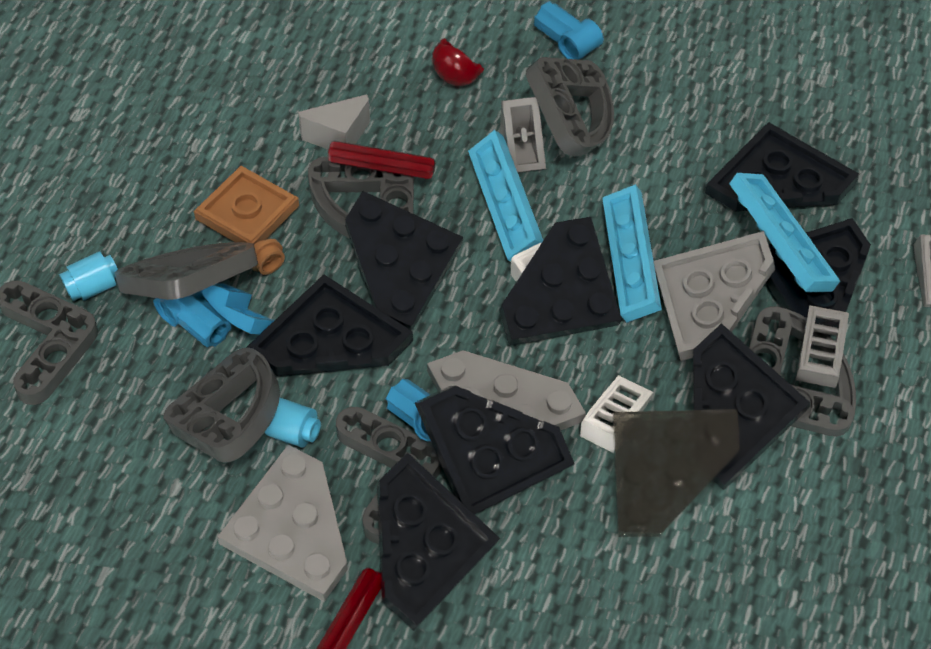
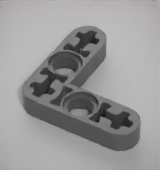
M10 281L0 287V309L2 313L8 318L47 335L13 379V385L19 400L25 404L36 405L47 400L93 344L98 336V328L93 314L26 282ZM22 296L24 302L17 299ZM10 298L15 299L11 303H9ZM45 309H55L58 311L56 316L49 320L37 318L38 314ZM83 325H86L85 330L77 329L75 332L72 331L71 326L81 328ZM63 351L67 353L65 359L58 363L46 361L47 356L52 352ZM39 380V382H40V386H39V387H37V386H31V387L27 390V388H26V386H25L27 383L34 385V384Z
M349 407L338 414L336 418L337 437L344 445L390 468L407 453V448L410 446V455L416 461L417 459L423 460L426 456L431 457V463L425 462L422 466L436 479L439 476L442 466L432 442L422 440L418 435L363 408ZM357 422L361 423V429L354 428L351 432L347 431V424L354 426ZM367 434L370 435V441H367ZM391 437L400 443L399 447L393 451H384L378 447V443L384 438ZM376 493L365 509L362 519L363 532L366 538L373 543L379 544V529L374 528V520L378 521Z

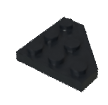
M768 122L707 183L705 194L734 211H748L739 202L738 195L729 183L736 173L763 174L787 208L837 205L857 184L859 173Z
M362 191L345 219V228L349 239L352 241L360 271L371 295L372 305L412 331L461 248L463 237Z
M591 217L555 222L507 295L499 312L508 345L619 325L622 321Z
M853 218L806 232L840 280V283L832 292H805L796 283L795 276L786 263L777 256L774 246L769 244L775 270L766 284L781 308L791 310L806 318L809 305L842 312L847 311L871 246ZM815 319V324L838 328L839 322Z
M323 274L246 348H253L261 353L276 376L389 366L413 342V331Z
M722 323L693 349L694 463L725 490L810 408L811 402Z
M456 385L444 388L415 402L454 496L474 514L575 465L558 426L523 414L521 411L496 401L473 394L471 391Z
M407 452L379 480L377 484L382 602L414 631L497 544L500 537Z

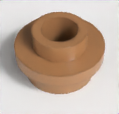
M276 239L261 240L254 245L258 265L253 267L252 270L268 275L275 272L283 264L285 255L282 252V245Z

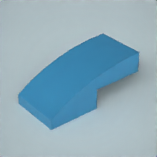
M223 282L201 290L205 299L222 317L250 334L260 335L275 321L248 309L252 296L250 293Z

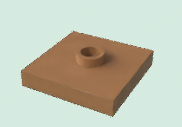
M240 166L194 210V215L197 221L234 242H246L255 245L261 240H266L299 207V198L247 168Z

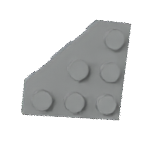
M764 231L654 261L656 276L680 361L693 358V349L721 323L732 332L774 272V260Z
M464 350L427 363V372L437 391L456 385L471 391L473 394L496 401L538 420L556 425L560 430L581 423L586 416L585 410L567 382Z
M288 445L217 536L218 543L325 602L348 570L347 560L323 462Z

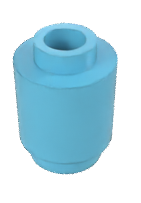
M98 251L66 266L67 271L59 274L72 302L80 298L85 301L116 286L114 278L115 271L118 268L111 255L103 257L102 253Z
M279 398L277 411L266 429L265 435L303 448L308 442L312 443L316 440L320 431L321 421L317 419V411L315 409Z

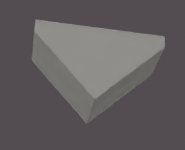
M367 94L299 111L302 140L325 149H329L332 141L356 144L370 124L369 98Z
M529 97L501 101L500 134L505 138L517 172L546 169L540 110L536 98Z

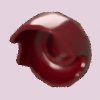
M443 38L432 52V64L437 75L446 83L457 87L468 86L475 82L484 71V68L480 64L472 62L466 54Z

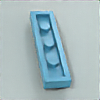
M494 130L468 152L507 260L511 262V258L514 255L538 243H542L543 238L505 138Z
M736 173L729 184L738 195L739 202L747 208L757 222L758 229L761 232L764 231L766 237L776 249L777 256L786 263L793 273L796 283L805 292H832L840 283L839 278L763 174Z
M635 184L602 197L620 315L626 322L662 310L642 192Z

